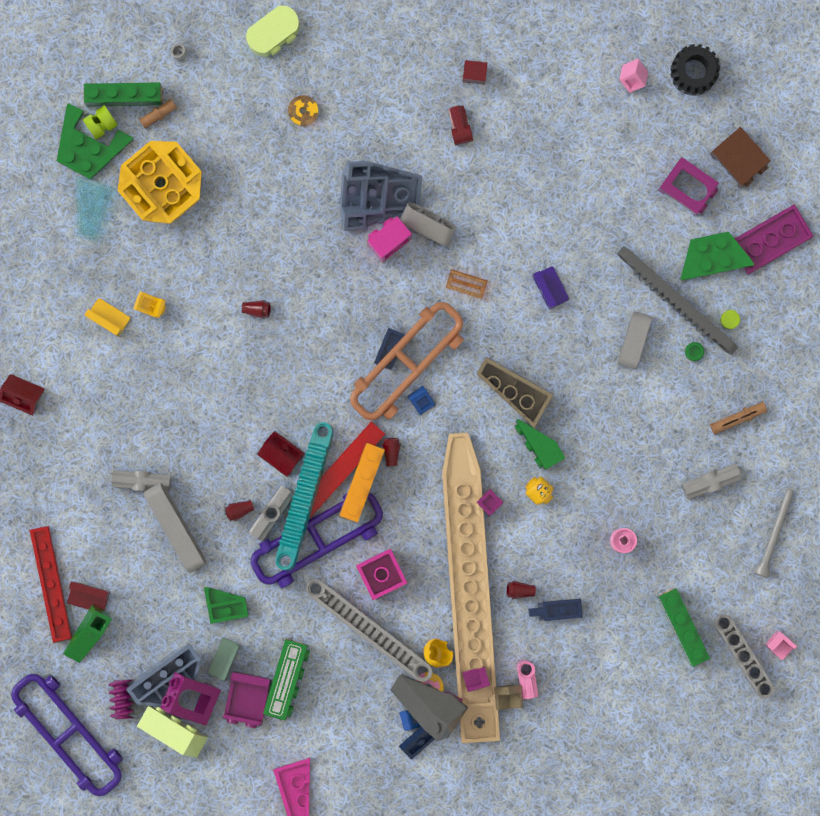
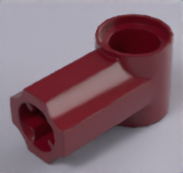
M464 105L448 109L455 146L472 142L473 136L471 127L468 125Z

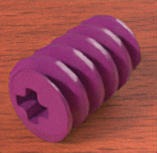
M133 679L114 680V682L108 684L109 687L114 688V690L109 691V694L114 695V698L109 699V702L115 703L114 706L110 707V710L115 711L114 714L110 715L111 718H135L129 716V714L134 712V709L129 708L134 702L128 700L131 698V695L126 690L130 686L127 683L133 681Z

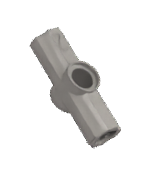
M732 464L683 483L682 488L686 498L692 499L703 493H710L721 489L724 485L738 481L742 477L737 465Z
M113 470L111 482L112 487L132 488V490L146 491L162 483L167 492H170L171 475L151 474V472L144 471L126 472Z
M281 485L249 533L263 542L293 499L294 493ZM270 508L277 510V516L274 519L267 517V511Z

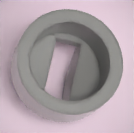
M176 44L171 49V55L176 60H184L188 54L187 49L182 44Z

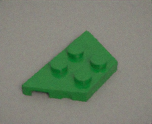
M729 231L691 239L681 281L754 266V263Z

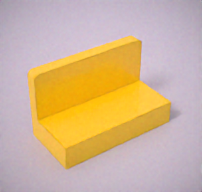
M100 298L97 299L91 310L88 309L84 314L87 318L118 337L130 320L129 316Z

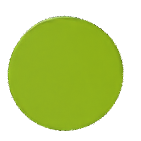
M734 310L725 311L720 318L721 325L729 330L736 328L740 323L739 314Z

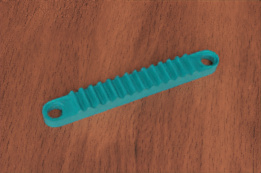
M326 422L318 423L313 429L308 450L303 460L304 463L299 473L293 501L290 504L291 507L288 511L286 524L284 525V531L282 532V538L279 541L280 545L275 562L277 567L283 571H290L296 565L334 436L333 428ZM323 427L328 428L329 431L326 437L319 436V430ZM284 556H289L291 559L288 566H282L281 559Z

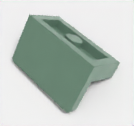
M223 637L208 674L226 681L241 645Z

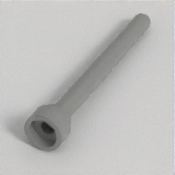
M792 489L786 490L763 559L753 572L756 575L765 578L769 577L770 566L768 565L794 493Z

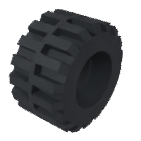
M691 44L689 47L685 46L677 53L670 68V76L673 78L674 86L677 84L679 91L684 90V94L692 93V96H696L697 93L701 95L705 91H709L715 84L720 74V65H718L720 61L719 58L715 57L716 53L714 51H709V47L703 48L702 44H698V46ZM691 60L701 62L706 69V75L701 79L690 78L685 72V64Z

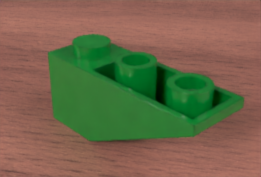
M520 419L515 421L517 425L514 427L520 436L524 435L527 440L524 444L529 452L533 451L536 455L534 460L539 469L543 467L546 470L565 459L556 441Z
M92 604L64 650L63 655L80 663L105 632L112 620L110 614Z

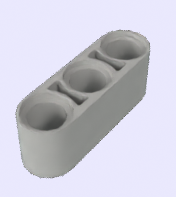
M412 202L407 203L400 218L405 226L445 246L449 245L457 229L453 223Z
M633 311L617 364L632 369L637 368L651 324V316Z

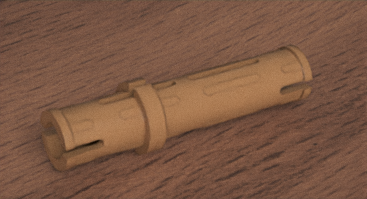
M762 401L749 408L744 407L742 411L710 424L713 434L716 435L745 421L750 422L752 418L767 413L764 402Z

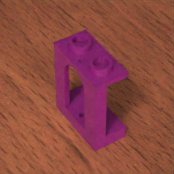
M681 157L658 191L662 194L666 193L692 211L693 215L696 216L698 212L700 214L704 212L708 206L705 203L708 198L713 199L719 190L716 188L719 182ZM681 170H684L706 186L707 195L703 200L696 201L672 185Z
M175 672L170 680L166 695L162 699L160 708L169 714L206 726L221 689L212 684L202 683ZM185 690L201 693L194 711L179 705V696Z

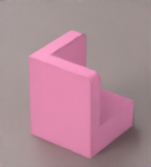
M638 58L622 66L619 80L629 93L646 86L648 70Z
M777 631L765 644L781 660L792 649L795 650L797 648L780 631Z

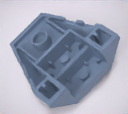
M369 161L348 162L342 171L340 196L343 231L364 230L369 225L375 223L382 224L390 217L398 216L399 218L409 202L420 206L422 175Z

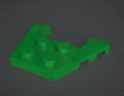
M68 103L56 161L91 180L134 138L118 130L109 147L75 129L84 111Z

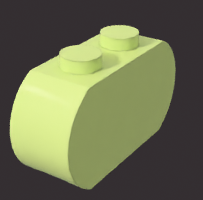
M280 5L249 27L246 39L250 50L258 56L267 57L270 54H277L283 44L293 42L297 38L295 35L298 34L300 27L296 12L288 6Z

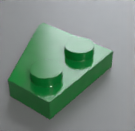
M204 587L210 624L249 617L245 597Z

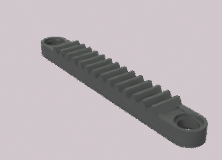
M624 246L621 248L617 255L634 270L633 275L639 274V280L644 279L645 286L650 284V290L656 289V295H662V301L668 300V306L674 305L673 310H679V316L685 315L684 320L691 321L690 326L696 325V331L702 330V336L707 335L708 342L713 340L730 355L738 349L731 339L633 252Z

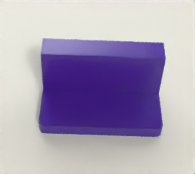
M553 266L532 275L549 310L569 300Z

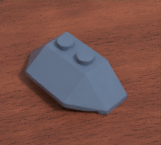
M188 643L173 651L140 675L126 690L137 705L161 707L162 699L166 695L170 680L175 672L197 681L201 658L191 644ZM188 690L183 691L180 694V696L186 693Z

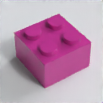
M398 216L394 219L390 217L383 223L384 226L381 230L378 231L376 229L368 235V246L382 263L412 239L411 232Z
M391 548L356 565L372 600L407 584Z

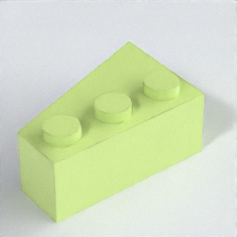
M148 706L137 725L138 728L184 756L197 758L208 737L199 733L193 726L183 724L180 718L174 715H167L166 711L160 707Z

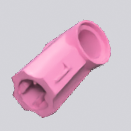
M527 659L520 660L516 670L518 672L519 684L522 686L523 699L539 697L534 665ZM524 664H529L531 667L530 672L527 674L521 673V667Z

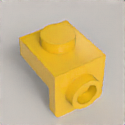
M139 291L133 310L160 318V315H163L165 311L166 300Z

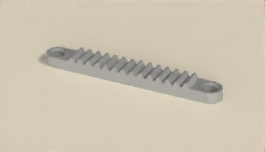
M314 579L307 584L306 591L312 599L416 680L425 682L431 678L433 670L426 661L323 581ZM315 583L320 584L322 588L321 592L317 595L311 592V586ZM421 666H425L428 669V675L424 678L419 677L417 674V670Z

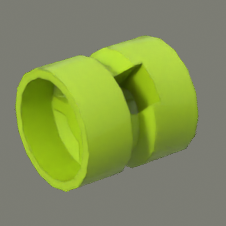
M105 105L97 109L95 115L90 114L82 119L96 140L105 135L106 130L111 131L118 126Z

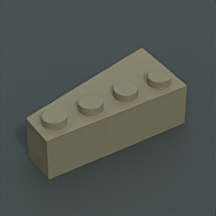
M488 357L484 359L477 372V375L533 428L536 427L553 393Z

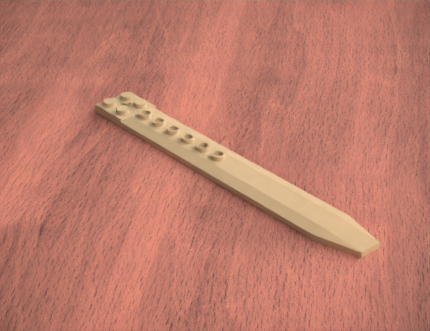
M455 433L448 436L442 479L458 697L462 698V702L468 707L460 719L461 743L500 741L499 718L494 691L496 677L484 511L476 503L482 497L481 470L469 434ZM485 666L490 686L467 692L462 673ZM477 717H481V720H485V724H482L481 728H478L477 724H474V721L477 720Z

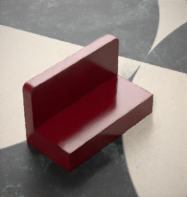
M10 374L0 388V402L33 416L38 400L44 393V388Z
M276 431L268 437L257 453L259 457L286 477L290 475L305 454Z
M75 581L70 582L69 589L71 590L67 600L68 604L88 610L93 604L105 611L110 591Z

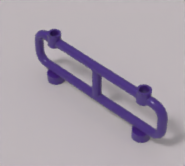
M370 492L367 496V500L375 511V517L326 546L315 525L340 512L344 500L310 519L306 530L309 531L319 550L298 561L290 571L282 570L272 577H267L258 564L259 557L280 545L279 541L282 536L271 542L269 539H266L259 543L260 548L252 554L250 560L251 567L260 582L267 585L278 582L282 589L295 582L291 574L360 535H362L365 541L376 536L378 532L375 526L383 518V511L376 497Z
M38 674L25 676L13 687L11 692L12 700L17 706L14 708L15 713L20 718L25 716L79 779L76 784L82 791L87 789L95 796L108 794L120 783L122 773L118 766L123 760L121 754L115 748L108 753L103 749L55 691L61 685L53 675H49L46 679ZM32 681L39 684L72 723L56 739L31 712L29 706L19 697V692ZM77 730L114 773V778L101 789L94 786L91 779L82 772L60 746Z

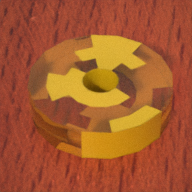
M300 95L290 102L288 114L294 124L308 126L317 119L318 106L311 97ZM306 108L307 112L305 114H301L300 109Z

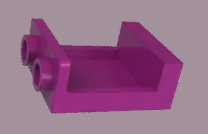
M232 672L225 713L223 715V718L227 719V723L238 724V721L246 723L245 726L257 728V725H262L263 712L271 682L270 678Z

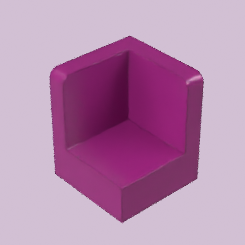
M491 489L476 502L488 516H491L503 504L501 499Z
M485 666L462 673L467 692L490 686Z

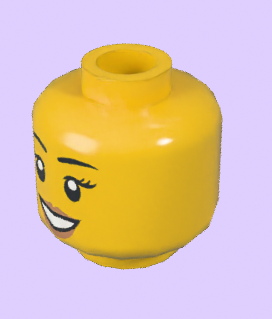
M533 477L525 486L526 496L536 505L542 503L546 505L553 498L552 492L554 488L543 477Z

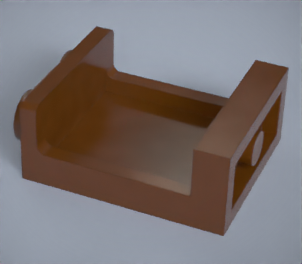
M741 126L710 153L711 157L714 160L717 159L735 179L739 188L743 185L745 187L749 186L754 181L753 176L757 173L763 174L769 168L767 164L771 161Z

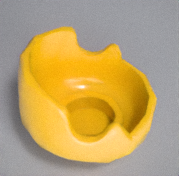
M435 638L429 640L424 646V657L430 666L439 668L450 665L453 660V651L447 648V642Z

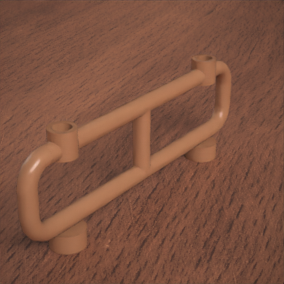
M439 302L430 309L426 306L419 313L421 319L365 378L361 376L353 384L356 388L351 394L350 402L352 407L367 420H376L383 415L388 420L391 419L399 410L393 403L446 346L449 345L455 350L463 342L464 339L459 335L463 328V319L451 305ZM439 310H445L454 318L456 322L455 327L417 366L401 350ZM397 357L412 373L375 412H368L358 402V396Z

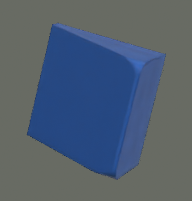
M421 386L407 396L419 415L436 405L424 386Z
M408 710L399 712L404 731L421 727Z

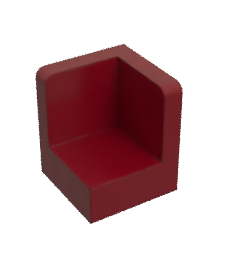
M465 60L463 83L485 85L488 62Z

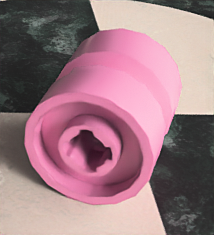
M620 528L611 534L610 545L616 552L628 553L636 547L637 537L632 530Z

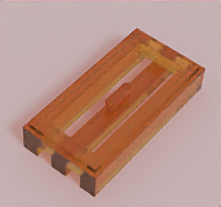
M451 269L446 288L482 299L488 280ZM453 275H456V276H459V277H463V278H466V279H469V280H472V281H475V282H479V283H482L483 285H482V287H481V286H478V285H475V284H472V283H469V282H465V281H462V280L453 278ZM451 282L480 290V294L453 286Z

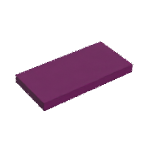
M794 204L738 236L735 240L754 263V266L744 268L746 274L749 275L814 236Z

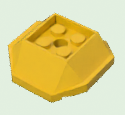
M149 141L121 165L117 191L142 221L172 224L200 201L202 171L177 142ZM159 179L166 180L165 186L161 188L156 186V182Z

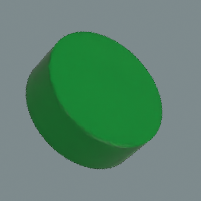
M692 342L686 346L685 356L690 361H699L704 356V348L700 343Z

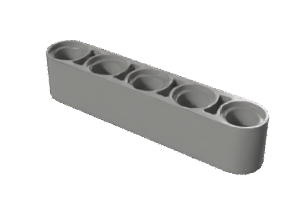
M159 483L144 491L146 501L188 573L206 565L207 562L164 485Z
M717 615L714 619V627L754 692L762 698H770L774 693V686L736 624L728 615ZM723 617L728 621L726 628L719 626V620ZM732 634H736L738 637V642L735 645H731L729 642V637ZM742 651L748 653L746 661H741L739 658V654ZM756 667L759 671L758 676L752 678L749 672L752 668ZM763 684H767L769 687L766 694L760 693V687Z

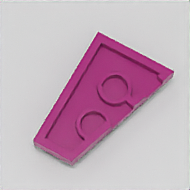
M310 757L273 769L287 816H309Z

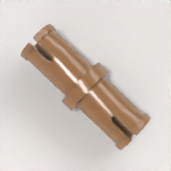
M169 99L159 107L155 106L151 112L139 118V120L146 129L158 120L162 121L163 117L178 108L173 100Z

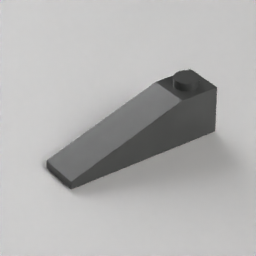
M402 674L399 675L390 689L421 727L437 741L449 738L468 709L454 695L439 691L435 687L424 685L420 681Z

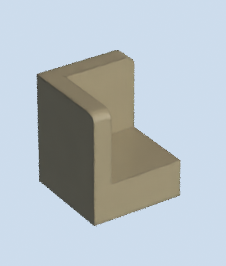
M521 685L494 687L496 710L523 708Z

